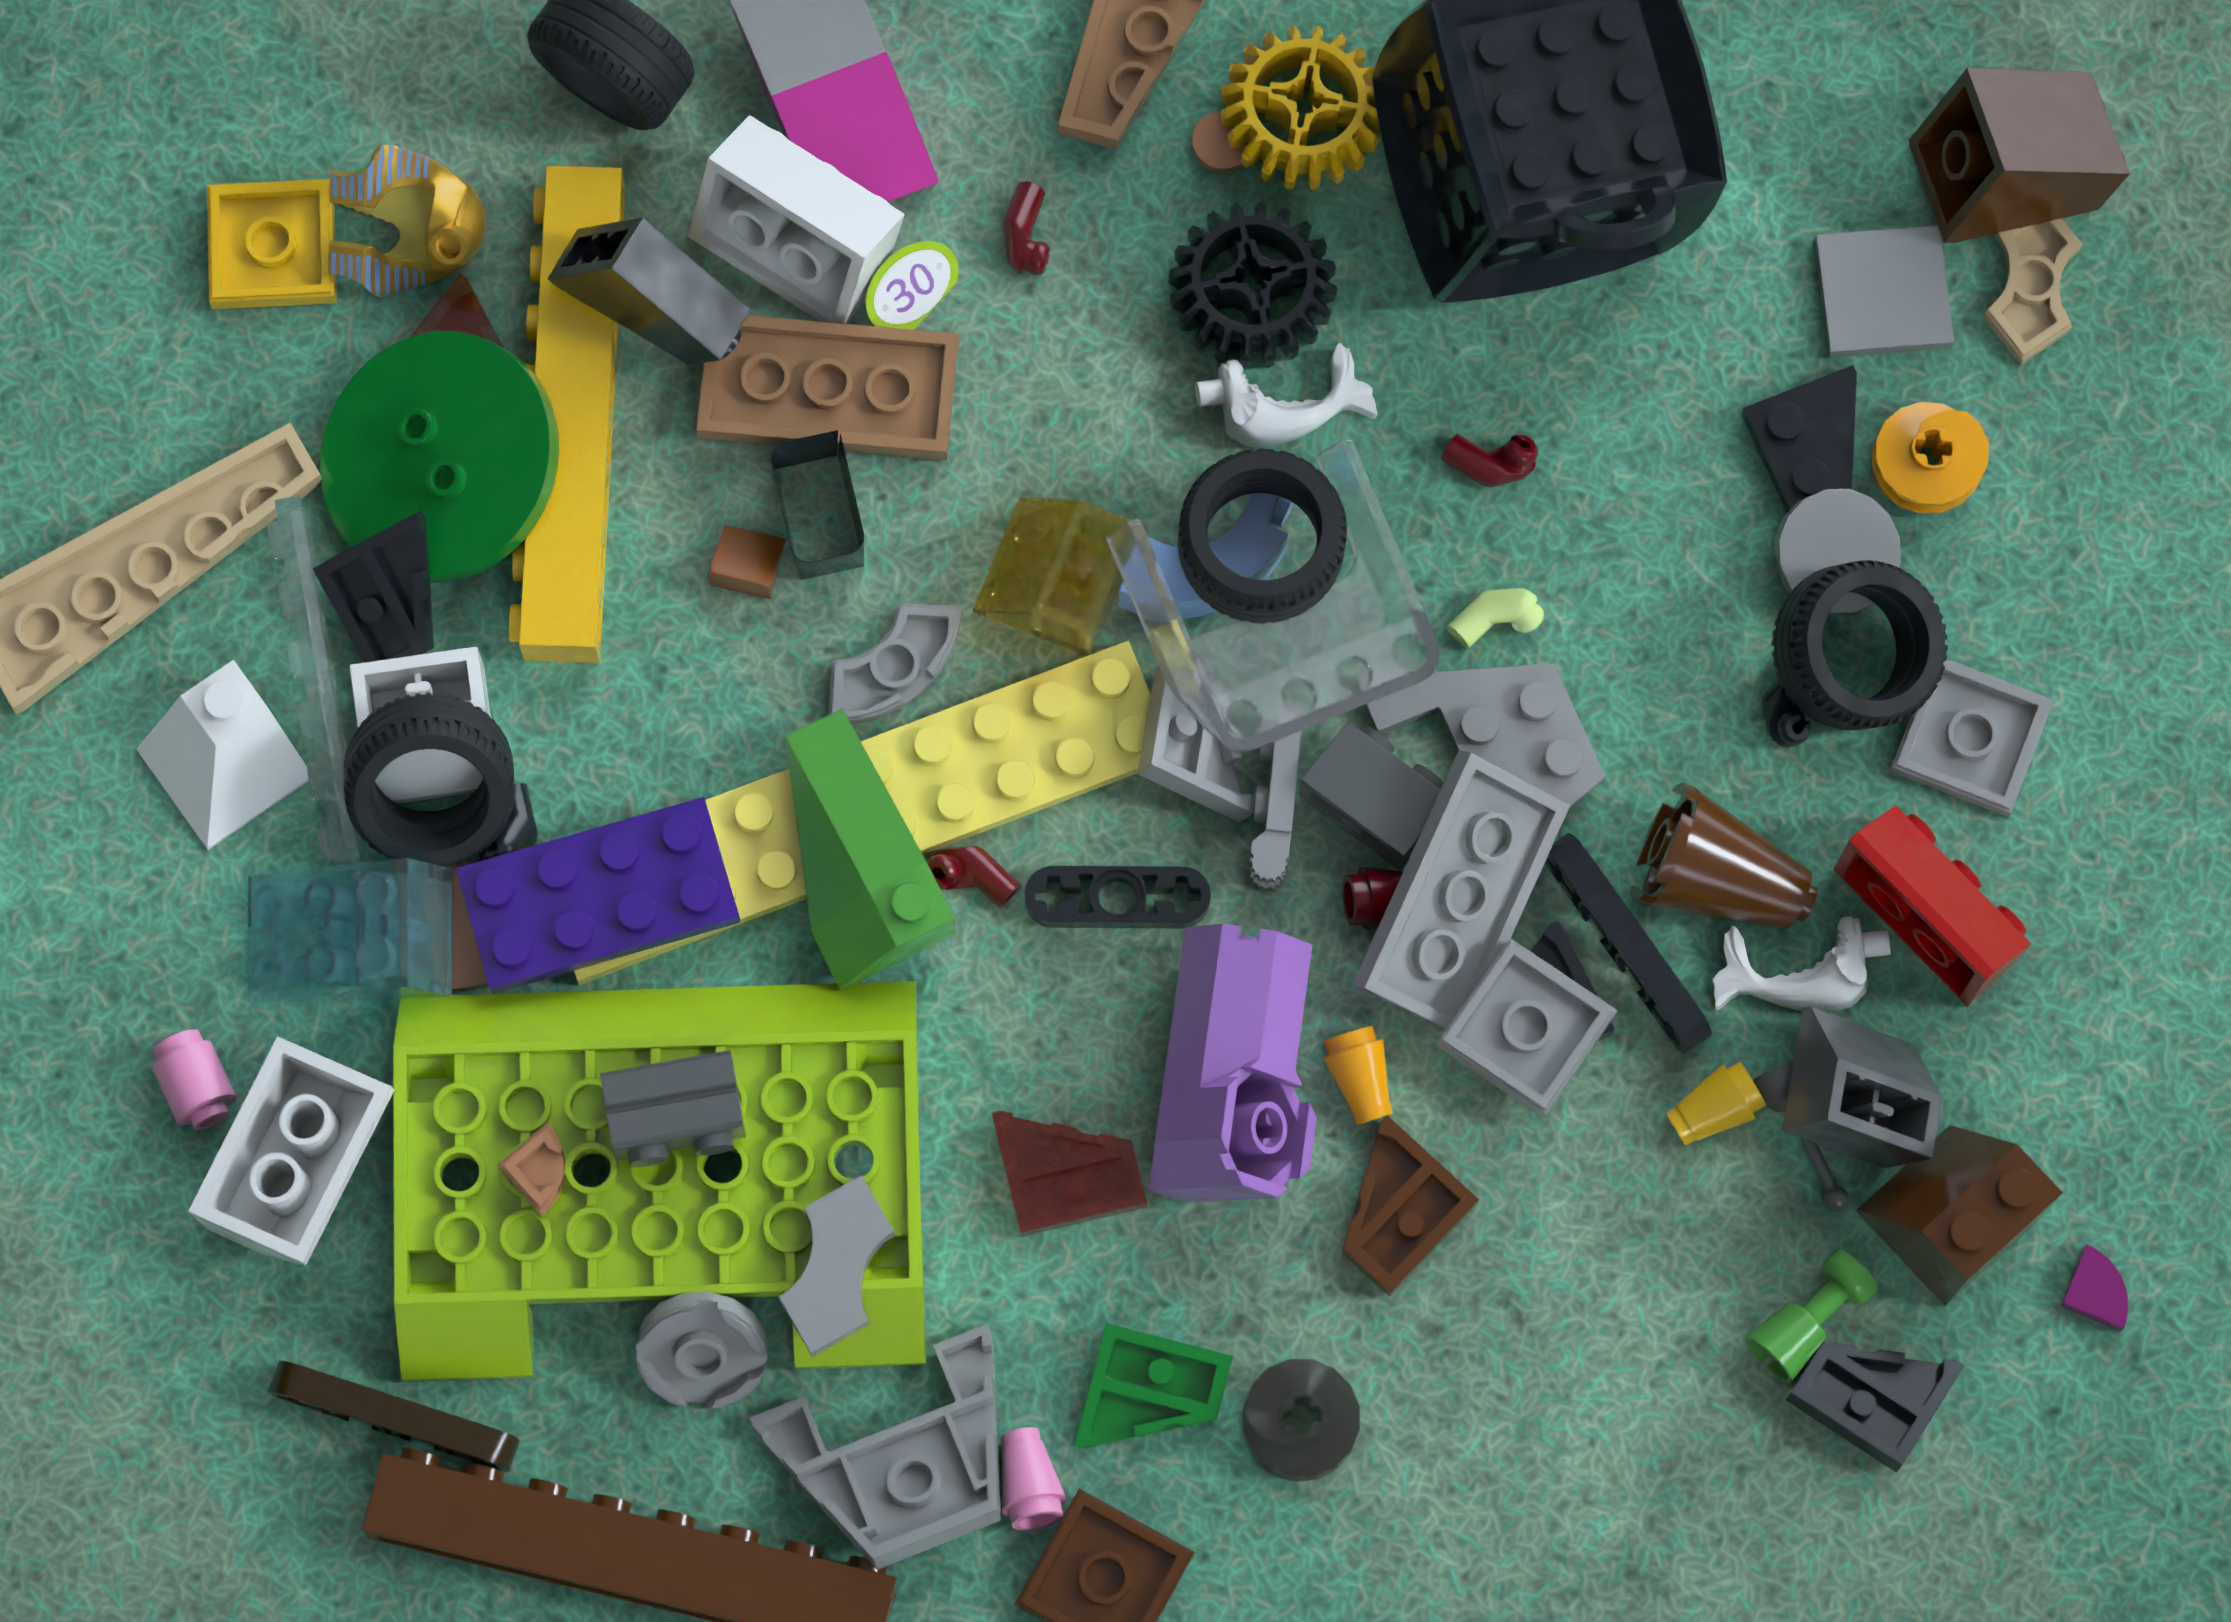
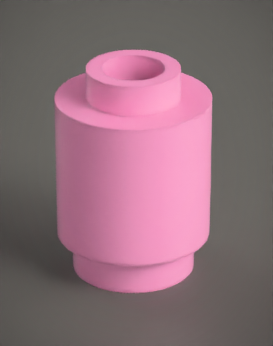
M186 1030L172 1035L152 1049L151 1052L156 1061L152 1066L153 1073L178 1125L192 1124L195 1131H200L213 1127L229 1117L228 1107L236 1101L237 1096L212 1042L203 1040L199 1030Z

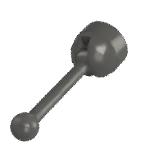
M1793 1061L1753 1079L1766 1103V1107L1776 1112L1785 1113ZM1800 1137L1825 1190L1823 1195L1824 1205L1834 1212L1843 1210L1849 1202L1847 1191L1843 1187L1836 1185L1817 1143Z

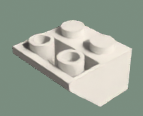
M477 646L350 665L357 727H360L362 721L369 714L375 713L378 707H383L387 702L393 703L394 699H402L406 695L415 696L416 693L421 695L431 693V695L442 693L444 696L453 695L455 699L459 697L466 702L473 703L474 707H480L491 717L485 668ZM424 749L406 753L391 761L379 773L375 782L389 799L400 804L474 793L481 784L483 777L474 765L457 754L444 750Z

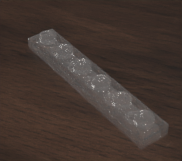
M300 495L275 500L278 521L268 523V532L275 560L284 559L288 581L278 582V594L285 620L294 618L297 641L288 642L287 647L294 679L304 678L307 701L297 703L301 731L305 740L314 738L317 761L307 763L310 788L314 800L324 799L327 822L317 824L320 849L324 861L333 860L342 876L368 872L363 839L352 825L344 801V760L348 746L322 588L312 569L318 566L310 516Z

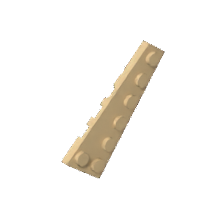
M291 423L0 579V687L16 715L27 710L321 484L322 477Z

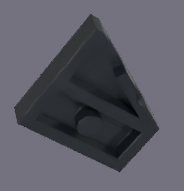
M422 510L312 568L364 663L421 655L434 648L427 519Z

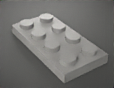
M1458 750L1352 985L1445 1031L1505 944L1512 937L1571 805L1473 753Z

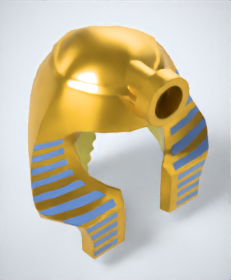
M382 145L375 148L367 167L353 172L334 170L330 174V203L342 204L348 209L353 208L358 213L363 212L366 216L372 215L375 219H383L387 223L391 222L400 231V239L397 245L390 252L384 254L370 245L333 240L329 244L328 273L347 276L362 284L377 297L381 298L420 287L454 274L469 264L482 244L486 230V214L477 191L447 167L425 155L398 146Z

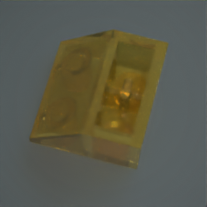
M1019 497L973 607V613L1080 654L1091 655L1137 546L1138 522L1080 500Z

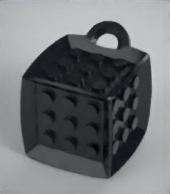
M1425 0L1411 10L1394 28L1377 59L1372 82L1378 122L1391 181L1420 268L1433 298L1441 303L1488 299L1552 288L1608 273L1654 255H1660L1680 244L1704 223L1716 206L1726 186L1725 161L1711 91L1700 51L1682 0Z

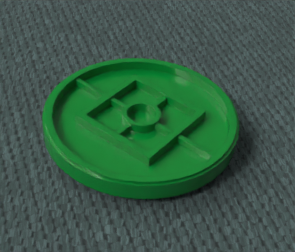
M434 331L405 338L390 345L365 363L345 386L332 409L324 431L320 455L321 486L328 513L342 538L350 547H353L422 510L427 519L430 583L451 582L474 576L489 569L513 552L525 540L541 517L551 496L558 468L559 436L556 417L548 395L536 375L524 362L503 347L480 336L456 331Z

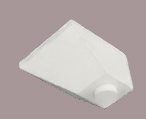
M234 660L180 695L136 749L207 850L314 778L269 708Z

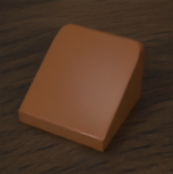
M725 525L708 572L709 584L719 588L771 599L786 539Z

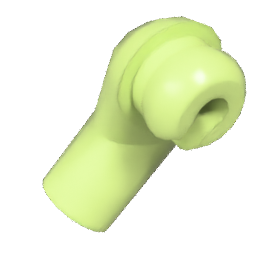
M1525 588L1487 590L1479 594L1447 625L1446 629L1460 644L1469 649L1496 623L1511 622L1512 627L1516 631L1523 633L1533 631L1542 623L1544 611L1536 603L1537 596Z

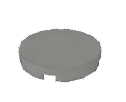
M1825 489L1798 501L1782 518L1774 540V558L1777 557V567L1780 571L1778 575L1784 588L1790 593L1806 577L1830 566L1853 561L1873 560L1899 567L1901 562L1900 536L1890 514L1872 497L1852 489ZM1847 592L1834 604L1829 614L1854 613L1874 604V602L1860 594Z
M712 1292L682 1293L660 1302L644 1317L636 1339L638 1373L649 1389L669 1403L687 1407L688 1401L691 1403H704V1409L722 1408L742 1400L760 1383L767 1360L768 1350L765 1329L754 1312L734 1298Z

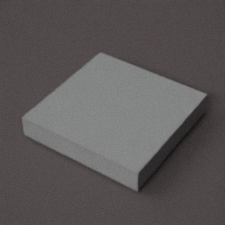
M1938 225L1816 235L1814 245L1828 358L1951 349L1953 347L1954 334L1941 233Z
M1947 659L1943 663L1945 669L1942 673L1941 681L1937 682L1938 687L1933 692V695L1926 700V703L1919 710L1911 714L1890 771L2009 817L2054 700Z
M1510 938L1440 1037L1437 1047L1544 1119L1616 1015L1617 1009Z

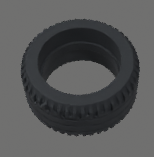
M548 0L527 32L531 53L552 77L575 96L607 117L636 130L656 129L663 124L690 87L695 76L692 59L682 44L659 22L629 0Z
M1259 448L1256 451L1253 449L1239 451L1235 455L1231 454L1220 459L1216 464L1207 468L1188 491L1179 519L1178 553L1180 563L1189 584L1194 588L1198 596L1219 613L1226 614L1232 619L1242 622L1249 621L1254 624L1286 621L1291 617L1294 618L1303 614L1309 608L1315 606L1324 598L1325 594L1329 592L1335 583L1342 567L1347 541L1345 510L1336 489L1331 485L1329 479L1305 459L1297 458L1295 454L1282 450L1277 452L1274 449ZM1266 493L1283 497L1297 505L1310 519L1317 535L1314 554L1299 570L1282 578L1255 580L1238 575L1220 562L1209 545L1208 527L1216 512L1233 499L1247 494Z
M1873 560L1853 561L1818 570L1802 580L1789 593L1781 605L1782 609L1778 611V616L1774 623L1776 628L1772 632L1773 640L1771 641V646H1774V651L1772 652V657L1774 658L1773 665L1778 670L1776 675L1780 680L1781 687H1785V693L1792 703L1798 705L1800 711L1815 721L1841 730H1863L1888 726L1908 718L1926 703V700L1933 695V692L1938 687L1937 682L1941 681L1942 673L1945 669L1943 663L1947 660L1946 651L1948 650V645H1945V640H1947L1946 626L1942 624L1941 620L1943 615L1939 611L1938 604H1934V597L1928 592L1929 590L1921 586V582L1910 573H1906L1905 570L1891 564ZM1847 592L1860 594L1874 602L1888 618L1896 641V658L1891 677L1879 693L1867 700L1851 694L1834 679L1823 654L1822 635L1826 618L1834 604Z
M416 693L412 697L406 695L402 699L396 698L393 703L387 702L383 707H378L375 713L369 714L362 721L360 727L356 729L349 742L344 760V801L349 819L363 841L368 842L369 847L375 849L380 855L385 854L389 860L394 859L397 863L405 862L407 866L415 865L419 868L422 865L427 866V868H432L433 866H438L439 868L443 867L444 864L451 866L455 862H464L465 858L470 859L475 854L481 853L483 848L489 847L497 839L512 812L515 784L513 756L510 745L495 720L491 719L489 714L480 707H474L473 703L469 701L466 702L459 697L455 699L453 695L444 696L442 693H437V695H431V693L421 695ZM424 749L444 750L457 754L474 765L483 777L479 787L466 800L453 807L437 811H419L403 807L389 799L379 789L375 780L384 767L394 759L406 753Z

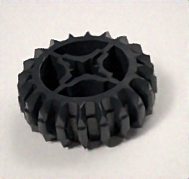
M1262 201L1256 204L1254 216H1244L1243 208L1235 202L1230 207L1229 221H1225L1221 215L1212 210L1207 215L1208 231L1194 225L1188 230L1187 239L1191 246L1179 245L1176 248L1174 260L1180 266L1169 271V284L1177 288V290L1170 294V306L1174 310L1184 311L1178 320V326L1182 332L1192 331L1199 327L1194 336V346L1198 350L1206 348L1213 340L1217 341L1215 359L1219 363L1224 362L1228 358L1230 349L1239 350V363L1243 369L1250 366L1252 352H1261L1262 362L1266 367L1270 368L1275 365L1276 347L1280 346L1285 356L1293 360L1299 353L1297 338L1304 343L1313 345L1318 339V330L1315 324L1326 325L1329 323L1331 309L1326 304L1335 301L1337 286L1328 282L1335 276V263L1331 260L1322 259L1327 250L1324 238L1307 241L1311 234V225L1308 223V220L1298 223L1293 228L1289 227L1290 211L1286 207L1277 213L1275 219L1266 217L1267 208L1266 204ZM1256 244L1269 246L1280 251L1293 264H1289L1288 259L1271 260L1266 258L1259 252ZM1234 247L1236 254L1235 264L1230 269L1217 272L1216 279L1201 282L1203 273L1210 262L1223 251ZM1246 262L1249 265L1251 276H1254L1258 285H1262L1259 306L1255 292H1251L1248 283H1243ZM1304 286V293L1297 305L1282 318L1271 322L1270 304L1275 299L1289 295L1290 289ZM1212 304H1217L1218 309L1235 308L1246 315L1249 324L1230 320L1219 313Z

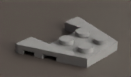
M1554 663L1368 676L1355 681V687L1374 729L1379 733L1384 734L1438 712L1456 752L1461 750L1473 753L1571 805L1568 812L1605 779V774Z
M988 1324L933 1345L936 1358L954 1399L953 1403L830 1452L826 1451L805 1396L750 1417L754 1432L762 1444L876 1570L1001 1521L994 1343Z

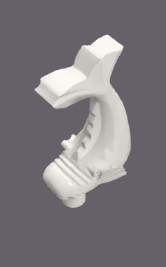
M1341 343L1336 345L1329 363L1331 390L1322 400L1306 399L1303 402L1281 400L1276 402L1269 396L1265 397L1259 390L1258 385L1248 384L1249 380L1246 379V374H1243V367L1237 360H1229L1225 364L1222 363L1218 369V379L1195 383V396L1198 406L1222 404L1226 434L1230 439H1235L1241 445L1251 448L1269 447L1293 441L1317 429L1337 413L1346 410L1358 412L1371 419H1375L1378 415L1376 403L1372 396L1373 388L1365 382L1355 379L1354 361L1350 349L1345 348Z
M1844 916L1840 919L1837 926L1836 946L1827 952L1824 960L1817 962L1813 969H1804L1801 973L1793 972L1788 976L1780 974L1772 978H1764L1754 972L1750 966L1744 939L1735 926H1731V929L1724 936V955L1727 966L1720 970L1712 979L1715 987V1009L1720 1010L1730 1000L1739 995H1752L1772 1004L1799 1011L1808 1006L1825 1012L1850 1008L1867 991L1865 958L1891 955L1888 930L1862 932L1861 922L1858 918L1854 919L1852 916Z

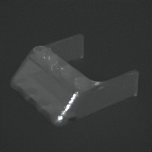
M1351 437L1337 441L1316 455V460L1321 472L1329 479L1331 485L1334 486L1343 504L1347 519V534L1354 553L1352 568L1345 578L1333 584L1321 601L1299 616L1291 617L1286 621L1277 623L1267 622L1266 624L1237 621L1202 636L1190 638L1140 519L1137 518L1125 523L1107 536V542L1168 687L1215 740L1228 750L1239 753L1253 751L1416 685L1430 677L1438 666L1440 651L1437 639Z

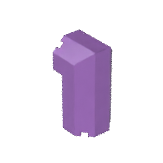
M1223 923L1185 927L1149 1191L1185 1202L1279 1198L1288 1189L1283 1185L1289 1179L1300 1178L1310 1169L1317 1118L1310 1102L1300 1103L1293 1087L1302 1086L1295 1070L1312 944L1278 931L1259 929L1258 938L1240 936L1241 926Z

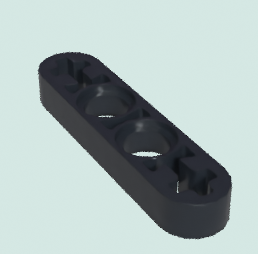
M1571 833L1555 841L1545 861L1546 867L1584 920L1587 921L1591 918L1604 936L1599 941L1623 973L1628 970L1641 987L1636 993L1676 1049L1685 1054L1711 1037L1712 1031L1704 1014L1585 847Z

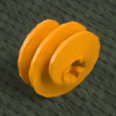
M1919 402L1901 407L1885 420L1875 440L1871 452L1873 477L1882 493L1900 508L1919 514L1944 513L1963 504L1978 488L1988 465L1989 441L1981 424L1968 412L1957 411L1945 404ZM1925 447L1931 448L1933 458L1940 459L1938 465H1929L1927 456L1920 453L1921 449Z

